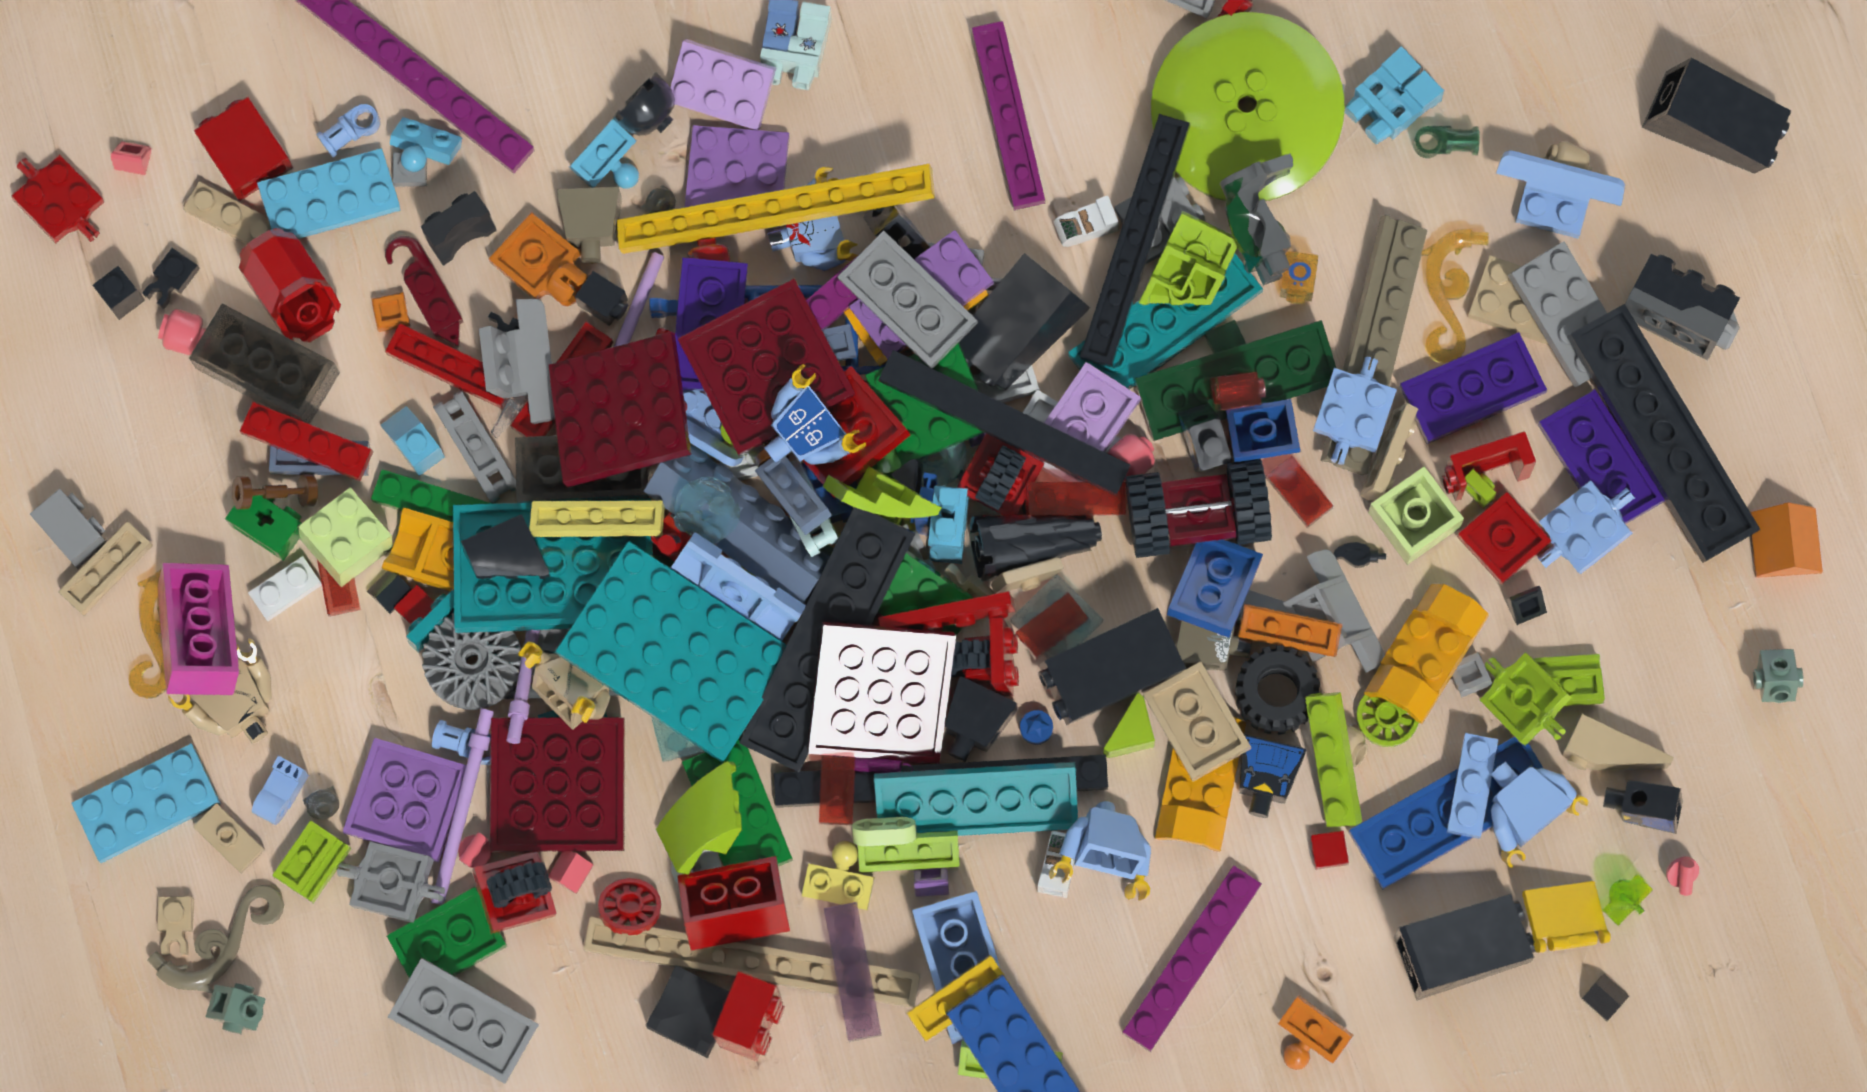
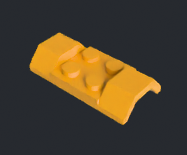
M403 508L397 537L390 555L382 564V569L451 592L454 590L453 522Z
M1431 584L1383 657L1379 669L1367 686L1364 694L1369 697H1381L1404 709L1416 722L1423 724L1489 617V613L1473 598L1445 584Z
M1234 717L1244 734L1246 722ZM1173 748L1155 839L1177 840L1201 845L1210 850L1220 852L1240 756L1192 781Z

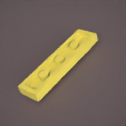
M532 501L529 530L533 537L662 536L665 506L663 501Z

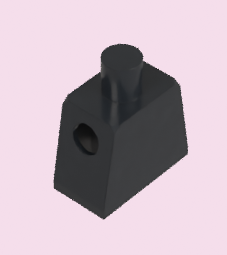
M960 676L944 727L947 734L955 737L948 754L960 761L966 762L973 746L987 752L1018 710L1017 703Z

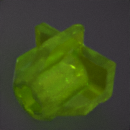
M1637 874L1631 880H1618L1611 886L1608 892L1609 903L1603 908L1602 912L1617 926L1632 911L1640 917L1645 911L1640 903L1653 889Z

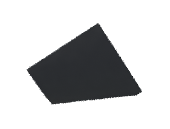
M522 514L461 541L463 552L477 579H492L495 576H503L506 579H518V576H539L540 579L550 577L546 564Z

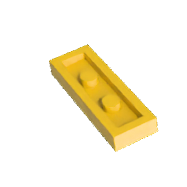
M989 955L907 1011L906 1014L926 1042L952 1024L945 1012L1004 974L993 957Z

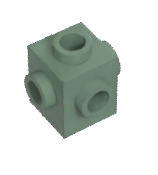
M1794 649L1760 650L1758 666L1753 671V683L1755 689H1760L1762 702L1783 703L1786 701H1796L1797 690L1803 687L1802 668H1797Z
M235 983L234 987L215 985L206 1018L223 1023L222 1029L232 1033L242 1034L243 1029L256 1031L258 1023L263 1016V1006L266 998L254 995L255 988Z

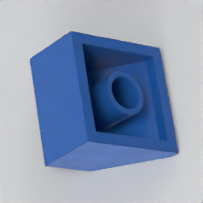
M1291 399L1226 409L1235 463L1301 452Z

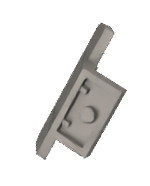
M516 299L519 330L503 332L493 326L479 328L486 391L504 399L528 395L531 423L538 424L552 421L555 419L548 367L549 364H552L545 306L538 299Z
M1325 549L1306 556L1320 584L1283 602L1287 612L1342 623L1338 650L1351 644L1366 673L1381 665L1380 662L1385 653L1335 555L1330 550ZM1308 652L1313 662L1327 656Z

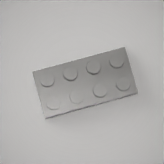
M885 231L838 276V280L932 369L978 323L957 300Z
M1565 241L1508 274V277L1573 386L1577 387L1589 380L1591 376L1567 336L1607 314Z
M423 958L419 961L388 1015V1018L503 1083H506L539 1025Z

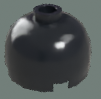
M655 72L652 78L649 77L625 102L626 106L621 111L618 110L613 116V119L631 134L644 136L655 130L662 133L674 120L670 116L675 107V97L672 89Z

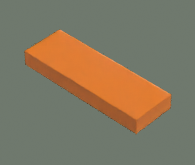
M1244 604L1238 637L1336 657L1342 623Z

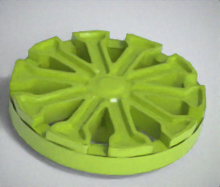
M1364 695L1357 709V724L1360 731L1364 733L1365 738L1371 743L1382 747H1395L1407 742L1415 733L1419 723L1414 719L1402 717V715L1408 714L1404 709L1385 699L1382 703L1378 697ZM1371 700L1377 709L1366 706L1365 703ZM1366 713L1375 717L1364 720L1362 719V714ZM1378 724L1372 733H1369L1366 727ZM1399 724L1408 726L1410 731L1408 733L1404 732ZM1383 728H1385V740L1378 739V735ZM1392 728L1399 736V739H1392Z

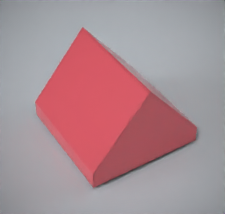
M120 142L111 153L114 169L146 175L152 148L150 146Z
M564 851L548 876L549 879L577 894L591 871L593 864L573 851Z

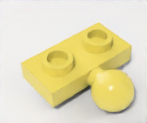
M841 841L834 846L832 858L836 863L835 869L808 863L802 891L803 897L868 910L875 877L848 872L849 867L855 864L858 859V849L855 844L850 841Z

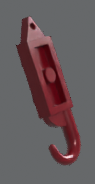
M410 236L394 238L385 249L387 264L391 265L393 263L392 254L396 248L404 246L410 250L415 262L408 266L403 275L410 293L435 337L440 336L459 347L460 325L463 323V320L422 245Z

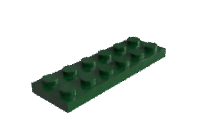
M1319 320L1134 378L1138 394L1141 397V404L1152 440L1156 441L1182 433L1183 430L1178 412L1210 403L1220 420L1227 418L1226 409L1287 400L1328 387L1332 372L1336 368V364L1323 322ZM1206 418L1198 419L1195 422L1206 420Z

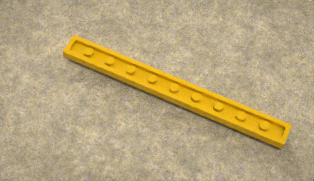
M923 164L618 219V247L622 254L934 199L933 170L930 164Z

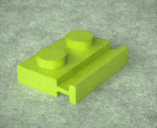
M1600 654L1533 658L1572 697L1565 706L1604 704L1605 695L1600 667Z
M310 820L272 876L314 904L339 868V864L344 861L352 848Z

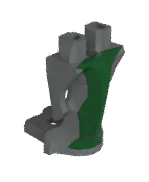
M1291 153L1269 161L1253 163L1251 166L1226 177L1220 182L1227 199L1225 210L1228 223L1239 251L1245 258L1244 269L1248 274L1257 271L1262 285L1280 280L1283 277L1282 273L1290 268L1285 255L1291 248L1290 236L1285 231L1283 225L1275 219L1265 200H1259L1258 193L1271 182L1289 175L1290 169L1293 167Z

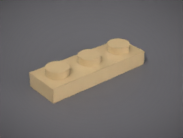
M200 181L183 207L186 213L246 245L261 234L271 230L266 216Z
M1406 403L1393 411L1360 496L1373 501L1391 490L1394 483V478L1392 477L1394 469L1402 462L1406 450L1403 449V446L1417 425V421L1414 419L1418 408Z
M127 521L58 592L85 616L153 546L152 543Z

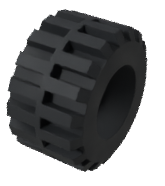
M1277 645L1276 649L1270 650V646L1262 648L1261 653L1254 652L1250 655V659L1241 666L1235 687L1237 708L1241 709V716L1244 720H1250L1252 722L1251 726L1256 730L1260 727L1264 729V733L1271 734V731H1278V735L1286 733V730L1291 729L1293 732L1299 729L1302 723L1305 725L1309 720L1305 697L1310 694L1320 693V680L1316 676L1317 670L1315 666H1310L1308 663L1309 658L1305 655L1299 656L1297 654L1298 650L1291 648L1290 651L1284 650V646ZM1270 674L1285 675L1294 682L1297 688V696L1289 705L1283 707L1271 706L1264 702L1258 694L1260 680Z

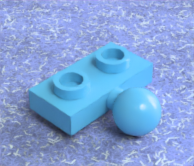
M403 117L391 133L389 145L404 150L401 154V164L407 171L418 172L424 168L427 158L450 165L461 148L462 137Z
M612 119L573 161L569 168L591 188H595L610 170L614 173V181L619 187L624 189L632 188L639 180V172L634 165L630 163L622 164L619 160L633 146L636 140Z

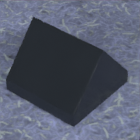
M911 459L891 475L898 482L920 494L923 464L916 459Z
M387 571L367 593L391 614L395 610L394 607L412 589L397 573Z
M1539 585L1504 599L1516 625L1547 613L1542 590Z
M1603 974L1583 996L1582 1000L1603 1019L1608 1021L1628 999L1629 995Z

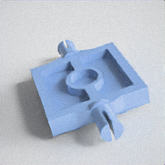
M1365 357L1360 374H1351L1334 368L1313 432L1328 436L1337 443L1331 461L1336 463L1341 451L1338 464L1344 465L1349 447H1360L1372 452L1377 450L1397 389L1380 384L1373 379L1378 360L1373 358L1368 370L1371 357Z
M1589 481L1539 521L1549 534L1553 546L1537 558L1547 568V566L1562 556L1570 561L1579 574H1582L1633 534L1623 521L1620 509L1635 499V497L1626 487L1613 499H1610L1603 495L1592 481Z

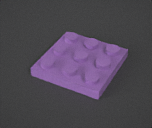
M693 125L685 207L784 190L790 138L789 132Z
M374 738L342 832L366 841L427 855L433 858L434 861L439 862L451 827L466 765Z

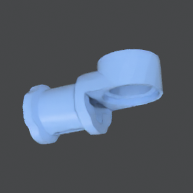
M360 104L343 116L341 115L338 118V122L324 133L318 132L316 136L334 158L337 155L336 151L351 140L357 141L362 136L374 134L380 127V117L371 105ZM366 112L373 115L372 124L364 128L359 127L356 123L358 116Z
M440 720L433 734L432 748H447L457 751L459 756L468 758L471 749L468 746L471 733L475 734L476 729L467 727L464 730L447 725V721ZM491 755L486 758L482 757L481 765L491 764Z

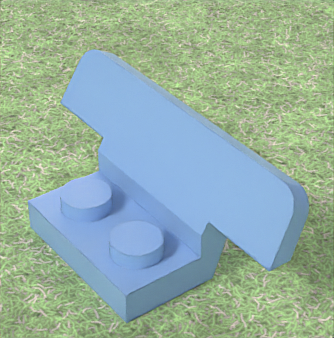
M1512 150L1503 153L1496 174L1527 181L1516 223L1579 239L1590 198L1621 206L1624 197L1625 183L1619 178Z
M683 389L684 401L688 406L686 417L690 443L726 465H739L745 456H738L734 449L723 443L724 439L721 435L722 424L708 397L697 390Z

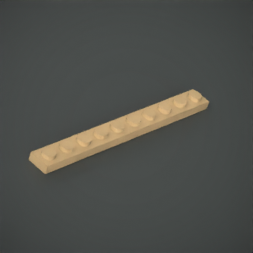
M590 917L584 944V951L672 967L677 965L684 969L736 977L737 972L740 971L770 984L909 1008L915 1007L920 980L919 973L740 942L691 951L687 933L652 927L649 931L645 930L639 935L624 933L621 935L605 926L601 918Z

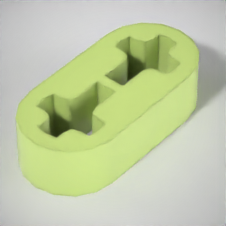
M908 817L859 820L852 824L853 842L859 846L907 844L916 839V823L914 819Z

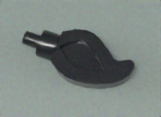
M1359 542L1339 546L1333 553L1337 560L1343 559L1354 568L1365 567L1370 562L1378 563V559L1386 560V553H1378V550L1370 549L1366 544Z

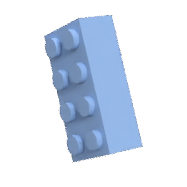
M977 891L912 910L936 992L989 955L993 957L999 966ZM954 1025L948 1026L947 1030L951 1044L961 1042L962 1037Z

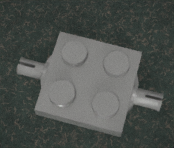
M374 842L369 843L366 855L358 867L341 862L339 864L341 869H337L338 876L354 879V891L349 903L350 906L412 923L423 897L442 901L444 897L440 894L445 895L444 887L428 884V876L434 861L433 858Z

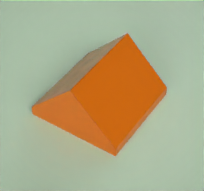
M1787 502L1750 512L1761 529L1751 535L1756 578L1822 574L1816 508Z

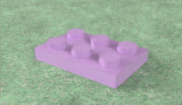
M685 39L682 42L670 88L674 94L676 105L750 129L759 130L776 67Z
M1086 362L1044 423L1106 452L1141 401V397Z

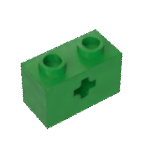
M262 495L253 496L249 509H236L234 506L225 518L228 524L284 561L300 539L298 526L302 524L300 521L302 516L288 506H285L282 510L273 504L276 500L275 498L264 499ZM263 518H266L268 520L272 518L274 522L272 523V525H269L268 523H265L263 525L261 521L263 520Z

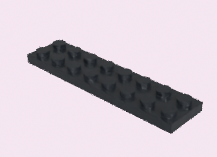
M1623 304L1567 336L1568 340L1701 562L1708 561L1761 530L1626 305Z
M853 508L763 693L762 698L764 700L751 718L739 744L800 772L808 755L807 743L822 622L871 626L916 534L915 532L878 514Z

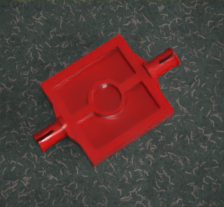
M61 155L39 170L27 158L22 159L23 164L19 162L16 167L28 180L11 195L13 201L55 244L68 233L74 232L77 229L90 242L94 241V237L97 238L100 232L88 220L91 214L104 203L103 198Z

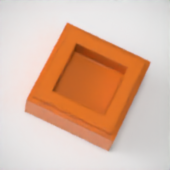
M403 292L372 299L379 332L397 329L399 324L411 326Z

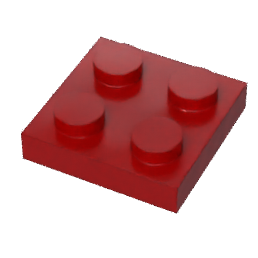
M1508 492L1457 535V538L1500 585L1505 583L1552 541Z

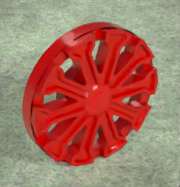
M635 878L620 879L609 884L602 891L598 902L599 915L603 924L608 926L611 931L621 935L623 933L639 935L645 930L649 931L657 923L661 914V898L657 890L643 880ZM631 886L636 887V891H635V892H634V891H630ZM620 889L623 891V893L619 894L615 890ZM643 893H649V895L641 897ZM606 898H611L614 901H607ZM636 919L639 920L642 924L637 925ZM627 920H629L630 926H624Z

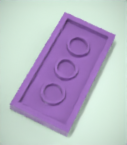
M955 230L914 259L962 306L994 284L991 277ZM859 299L849 306L852 313L887 360L893 350L901 352L908 347Z

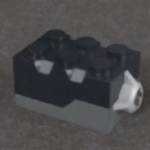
M1651 254L1625 303L1637 325L1707 361L1715 346L1724 350L1729 349L1740 328L1734 313L1740 297L1736 296L1735 292L1725 285L1718 284L1714 288L1704 283L1705 277L1697 271L1689 269L1684 273L1674 268L1676 263L1667 256Z

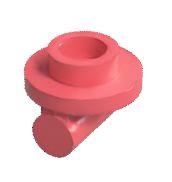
M479 832L476 835L464 838L458 849L459 860L470 868L487 864L492 855L489 839Z
M1691 857L1677 858L1668 866L1666 878L1671 885L1679 887L1681 895L1689 896L1692 894L1693 882L1699 875V866Z

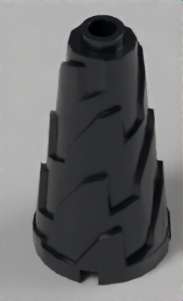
M979 515L973 516L970 522V533L979 532V535L975 536V541H971V548L976 572L981 581H990L998 577L1002 572L1055 557L1061 559L1069 555L1092 551L1091 548L1095 547L1097 542L1102 540L1100 523L1094 522L1092 518H1087L1086 515L1068 517Z

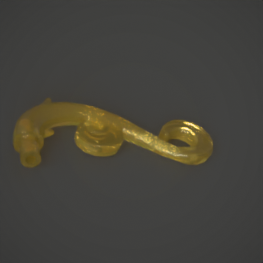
M1472 228L1457 229L1445 234L1433 245L1422 251V255L1428 256L1425 275L1431 298L1456 335V345L1452 349H1444L1439 344L1440 336L1447 333L1445 326L1435 328L1426 338L1425 347L1427 354L1438 363L1446 364L1460 358L1465 352V333L1448 300H1459L1464 297L1470 284V279L1465 271L1459 268H1452L1444 275V278L1450 280L1452 285L1444 286L1440 277L1443 261L1454 250L1455 254L1459 255L1465 247L1471 248L1472 245H1488L1489 232H1473Z
M161 569L149 578L137 583L139 587H145L139 604L141 629L161 671L158 682L151 685L146 684L143 680L144 672L153 667L151 661L140 662L130 671L128 677L130 688L136 695L145 699L156 698L166 691L163 648L158 634H161V623L154 616Z

